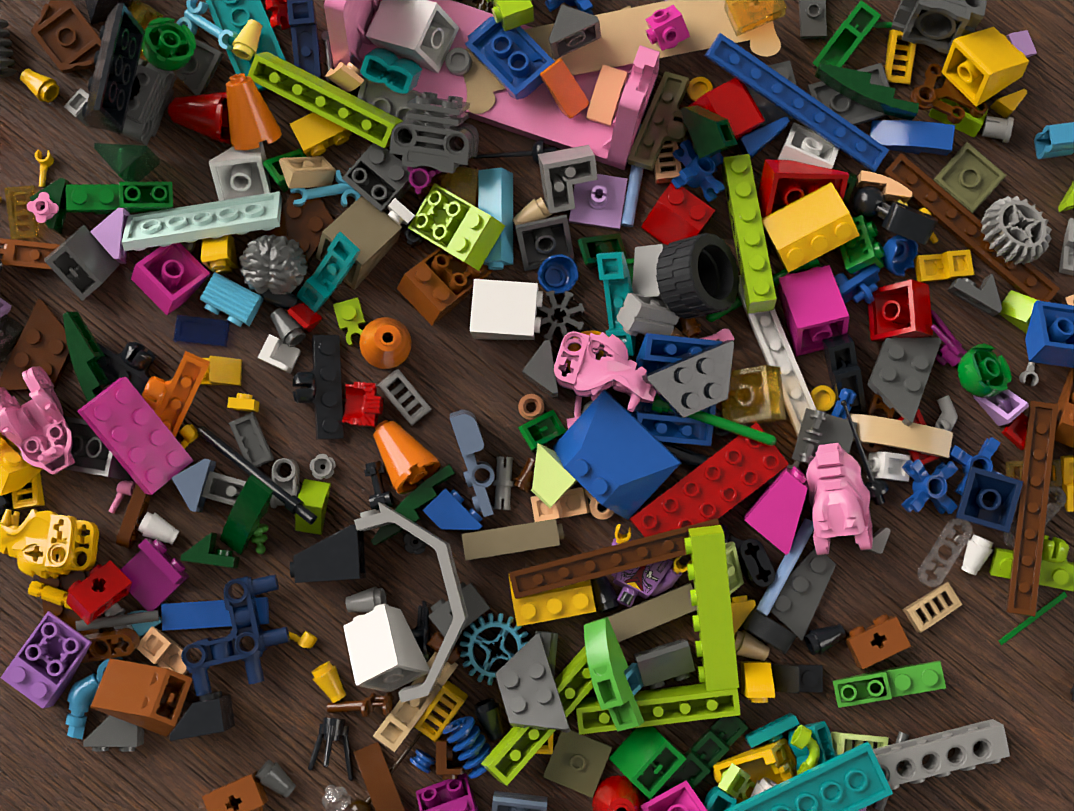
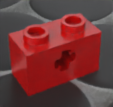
M110 560L103 566L99 564L89 573V577L85 580L74 582L68 589L66 603L89 625L129 594L132 581Z

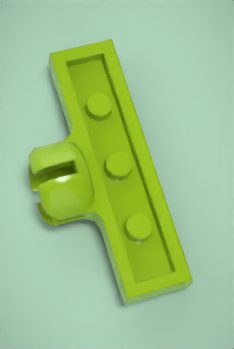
M1044 536L1039 585L1074 592V563L1067 561L1069 545L1060 538L1053 537L1051 541L1048 540L1049 536ZM995 547L989 569L990 575L1010 579L1012 550Z

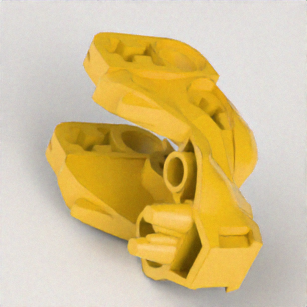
M32 509L25 521L19 526L20 512L14 511L12 515V510H5L0 521V552L17 558V565L24 574L31 577L36 574L44 579L51 576L56 579L61 574L68 575L70 571H89L95 565L99 539V529L95 523L77 520V518L69 515H58L53 511L38 512ZM90 530V535H81L82 531ZM88 544L89 548L79 547V545ZM81 552H85L87 555V561L83 566H79L77 563V557Z

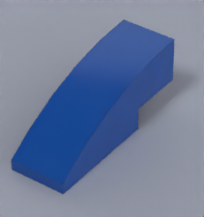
M876 120L871 122L869 136L892 151L918 155L920 152L947 156L952 151L955 125L923 121Z

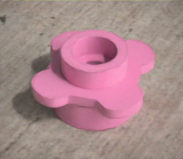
M41 192L36 200L30 201L27 204V210L34 213L36 221L39 223H45L59 210L58 205L50 200V195L46 192ZM42 205L45 206L44 210H41Z

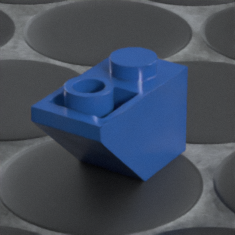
M445 488L423 509L424 513L441 530H481L483 528L479 523L483 518L473 508L468 511L461 504L464 499L454 489L449 492Z

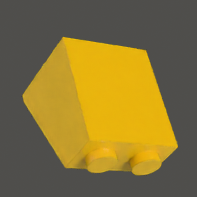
M990 27L954 39L941 73L977 107L1020 79L1026 70L1029 60L1023 52L1019 51L1008 41L1005 35L1001 34L995 27Z

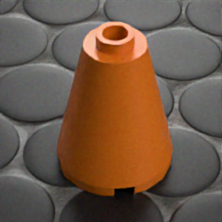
M244 73L231 76L229 78L230 81L226 83L230 143L235 150H251L259 148V143L267 140V143L270 144L279 139L282 135L281 128L252 78L245 76Z
M388 317L378 318L368 323L363 329L359 341L360 350L365 360L372 366L380 369H392L402 364L408 357L411 350V336L407 328L400 321ZM382 336H388L392 341L386 343L383 341Z
M385 420L375 427L376 431L373 437L393 488L398 494L414 491L418 487L416 483L422 479L425 481L437 473L440 468L438 458L395 421Z

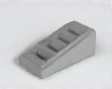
M399 369L394 370L377 385L411 426L432 410ZM399 379L401 383L389 391L387 387ZM406 387L408 391L396 399L394 395ZM413 395L415 399L403 408L401 404ZM420 403L422 407L410 416L407 412Z

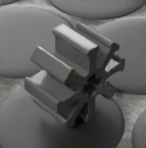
M554 290L547 292L546 300H549L551 308L549 309L543 305L542 307H537V313L546 316V318L541 319L540 329L550 326L548 333L544 335V341L550 340V344H552L556 330H560L562 338H564L568 334L566 327L581 333L584 323L571 318L584 315L582 303H579V306L567 309L570 301H573V294L571 292L565 291L561 305H557ZM560 312V316L562 314L565 315L562 323L552 320L554 319V313Z

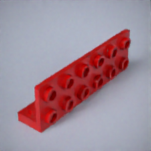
M757 422L750 426V428L764 432ZM739 435L629 520L646 537L716 518L719 519L787 467L788 462L775 445L770 446Z

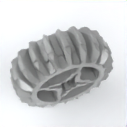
M1007 196L995 201L985 211L986 213L980 222L983 225L980 232L985 234L983 241L990 243L989 249H994L997 252L996 257L1002 255L1005 262L1012 260L1015 265L1018 263L1025 265L1037 260L1047 250L1048 244L1052 239L1049 235L1052 229L1046 226L1049 220L1043 219V211L1038 212L1035 209L1036 204L1029 205L1027 199L1020 201L1018 196L1014 198Z

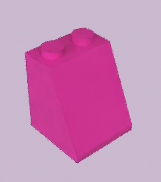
M830 265L813 267L808 271L796 274L789 273L779 278L778 293L796 356L823 350V339L848 332L849 314Z
M788 466L785 467L745 514V521L785 555L791 550L808 490L806 475L795 466L792 469Z

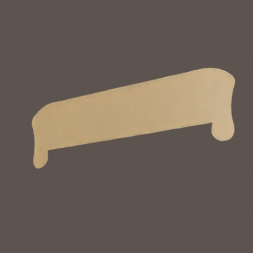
M667 0L598 14L595 16L598 17L600 22L601 38L560 58L564 61L572 75L601 70L602 65L618 67L633 64L640 45L659 51L660 58L708 49L719 33L734 43L750 40L752 52L760 56H772L777 54L781 48V43L773 24L775 0ZM674 5L682 14L690 37L679 42L674 48L662 51L656 43L653 45L650 43L645 30L649 29L645 19L652 16L657 10L666 9ZM555 23L524 29L554 60L549 37ZM466 48L465 50L468 51L472 59L471 69L463 75L467 88L466 102L470 103L468 110L471 113L481 114L491 109L495 104L493 91L506 88Z

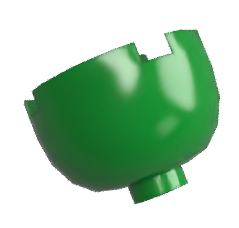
M160 17L152 20L144 30L145 36L142 45L143 54L147 61L155 68L165 71H175L183 68L192 58L196 48L195 37L191 30L184 24L181 27L179 24L174 23L175 19Z
M984 343L978 344L967 351L960 359L957 369L961 386L972 395L980 398L992 397L1007 390V384L1011 382L1012 378L1005 358L1002 355L997 357L992 352L995 348Z

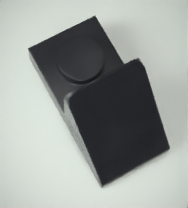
M771 664L775 692H823V665Z

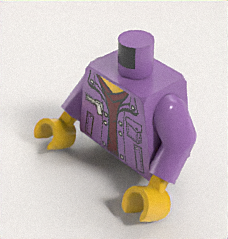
M618 524L615 529V538L612 545L631 541V528L629 527L628 533L623 535L619 533L621 524ZM680 556L676 557L674 561L668 559L611 574L614 577L613 583L622 587L617 601L627 607H631L637 595L644 599H647L649 596H659L672 588L682 575V572L687 571V565L679 563Z

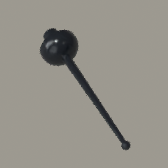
M538 140L533 145L532 151L479 154L477 157L471 156L469 159L532 156L534 162L539 165L538 154L556 151V147H545L544 140Z
M842 400L841 404L844 406L869 479L865 486L869 490L870 498H873L875 505H881L885 503L883 494L889 490V486L884 480L874 478L848 411L847 402Z

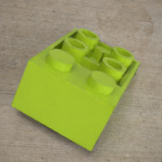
M434 183L408 228L479 271L506 225Z

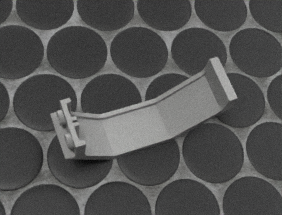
M378 502L380 512L376 509L360 513L361 518L354 520L357 531H367L396 523L433 547L438 556L453 614L452 623L426 680L422 683L402 688L398 692L402 703L428 696L433 691L469 616L450 544L389 506Z

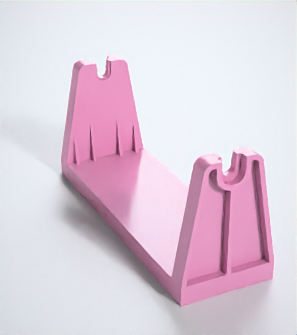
M325 0L324 10L334 68L340 62L345 65L350 62L361 70L365 55L377 48L366 37V34L382 0ZM428 0L436 2L459 26L450 50L454 48L466 49L465 43L468 41V35L489 17H494L491 13L453 0ZM527 25L521 26L523 30L533 28ZM640 45L633 64L613 67L628 72V77L611 127L586 119L589 105L569 119L560 111L545 83H542L527 97L518 100L511 97L507 89L493 91L495 104L491 109L481 114H473L467 109L465 113H469V118L536 141L544 140L545 144L563 150L589 145L595 155V161L625 170L628 155L635 142L658 76L660 52ZM445 60L439 73L421 67L422 71L417 86L412 90L420 93H436L437 98L448 99V96H458L463 98V102H466L467 88L463 75L452 74L448 70ZM601 70L573 75L589 103Z

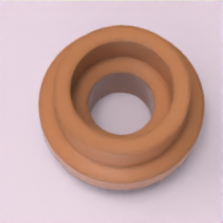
M527 394L520 399L518 410L523 418L533 420L543 414L544 403L539 396ZM528 403L536 405L534 412L527 411L526 406Z

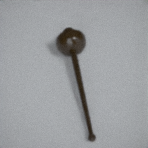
M419 731L418 736L414 739V741L409 745V747L405 750V752L389 770L391 775L394 773V771L397 769V767L400 765V763L403 761V759L406 757V755L409 753V751L412 749V747L415 745L418 739L424 735L422 732ZM370 795L365 801L355 799L349 804V807L354 811H373L370 806L372 802Z

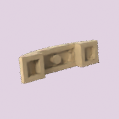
M850 413L852 421L858 423L856 431L861 443H873L922 452L921 454L949 458L953 436L951 431L917 423L906 426L901 420Z
M436 651L427 662L429 669H431L438 654ZM448 662L445 664L433 691L428 696L402 703L399 700L373 737L395 752L452 675L458 664L455 662L452 665ZM428 674L414 680L411 685L424 682Z

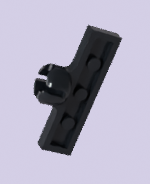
M313 335V369L310 372H298L294 375L292 382L293 387L307 388L295 389L293 397L297 403H310L314 406L316 440L343 439L339 335Z
M95 338L105 355L97 362L109 382L113 384L119 378L127 377L140 395H142L148 380L151 378L149 368L155 360V355L150 350L145 352V346L137 342L127 343L123 351L117 353Z

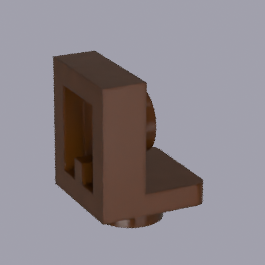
M437 739L436 775H442V779H458V775L464 773L463 765L448 766V762H453V745H448L447 739Z

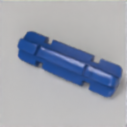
M843 388L839 395L840 400H837L831 415L847 420V415L841 401L845 400L847 402L846 405L850 412L852 408L850 404L854 403L856 394L851 389Z

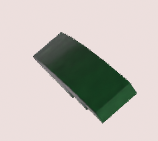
M819 64L815 77L849 99L881 113L910 121L918 114L919 103L894 99L895 88L870 83L872 73Z
M66 312L63 314L70 357L82 391L89 402L100 394L104 387L110 384L97 362L105 355L79 312Z
M449 464L426 479L398 505L395 511L415 523L420 521L421 517L417 510L438 496L434 489L436 486L456 475L452 466ZM396 523L382 526L371 542L374 546H377L404 529Z
M254 475L248 478L240 492L220 537L222 542L240 555L246 550L250 537L258 528L260 519L267 513L273 490Z
M739 716L718 718L684 754L687 759L657 793L660 795L686 780L691 788L694 789L711 771L713 765L730 750V746L749 728V725Z

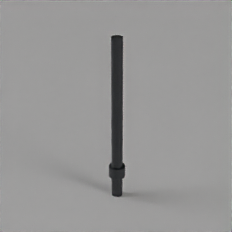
M201 426L198 429L197 434L249 476L254 475L271 488L273 495L285 504V508L289 512L298 514L310 525L316 521L317 516L303 505L304 502L297 496H291L205 426Z

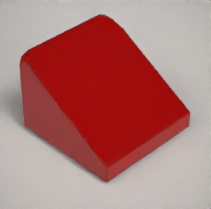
M304 302L288 310V314L308 332H311L322 320V317L317 312H313Z

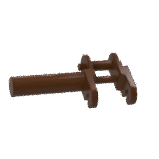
M388 691L385 696H376V693H371L370 697L365 698V700L327 703V712L361 711L362 717H367L370 712H373L375 706H382L383 714L388 715L393 709L392 701L394 696Z

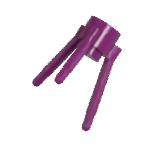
M423 166L417 168L407 167V170L410 172L409 182L416 188L415 192L422 197L426 195L423 188L430 184L433 176L441 173L437 169L430 171Z
M931 310L934 321L940 327L939 329L936 325H932L931 329L944 342L938 350L942 354H937L935 359L943 366L948 362L953 367L959 363L967 351L961 347L962 344L953 336L936 312Z

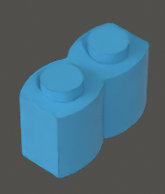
M1074 122L1047 125L1042 132L1037 133L1034 139L1037 159L1072 155L1074 153Z

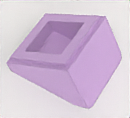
M1028 30L1010 33L1006 36L1008 41L1019 51L1023 52L1026 58L1037 54Z

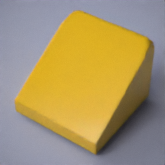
M1022 89L999 98L990 108L1006 118L1026 96L1027 90Z

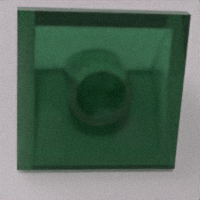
M94 143V149L125 182H140L160 164V159L148 146Z

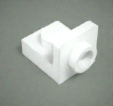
M891 452L869 453L868 463L875 479L909 482V475L903 470L902 466L910 460L911 455Z

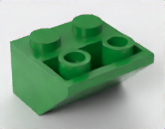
M654 726L635 728L609 757L616 767L649 799L656 794L687 759Z

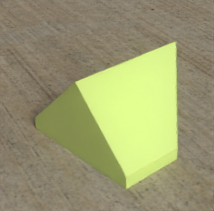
M538 443L531 491L551 508L578 481L564 469L554 450Z

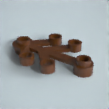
M937 64L928 66L925 71L926 79L924 84L916 87L910 95L911 102L919 103L920 110L933 108L946 114L949 122L953 124H959L965 116L964 109L960 106H951L940 99L946 98L969 108L970 114L975 118H981L988 109L987 104L983 102L977 106L980 108V110H977L976 106L947 78L942 88L934 90L935 82L942 75V68Z

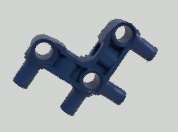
M276 574L255 579L246 576L229 581L224 587V603L226 610L230 614L231 633L228 636L212 639V637L204 638L187 645L183 649L181 659L186 665L187 671L192 673L196 696L212 692L207 671L210 668L209 666L239 659L245 663L249 684L264 681L260 661L263 652L267 650V647L290 642L287 627L263 631L255 601L256 595L279 590ZM235 583L241 584L244 588V594L241 598H237L232 594V586ZM245 636H250L254 639L255 646L252 650L243 647L242 640ZM192 648H198L201 651L202 658L200 661H194L191 658L190 651Z

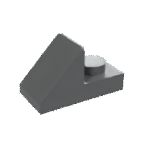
M992 273L985 277L979 289L976 288V283L970 279L957 278L947 290L992 317L999 314L1002 310Z

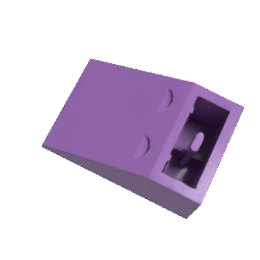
M48 611L0 678L42 709L54 706L72 680L92 641Z

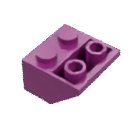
M466 773L458 775V779H447L416 791L420 811H479Z

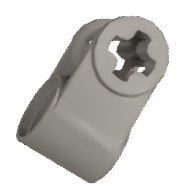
M287 458L275 461L272 466V481L291 496L295 495L298 497L300 493V469L297 462ZM284 463L290 464L292 472L287 478L283 477L280 473V467ZM272 494L271 508L285 506L283 502Z

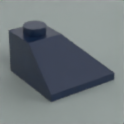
M970 466L956 518L1009 533L1024 481Z

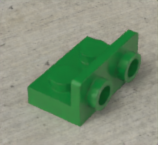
M863 215L853 218L860 236L839 246L846 270L851 274L873 263L879 268L885 267L882 259L885 253L882 245L876 240V236L879 234L875 224L872 221L868 222Z

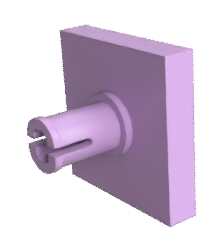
M597 174L598 180L575 184L573 191L575 209L570 210L569 223L619 231L628 178Z

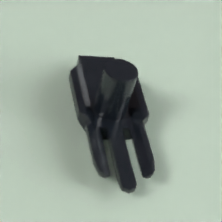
M423 601L422 606H418L417 626L415 629H411L426 662H428V652L430 651V646L427 645V642L430 640L429 608L427 607V602Z

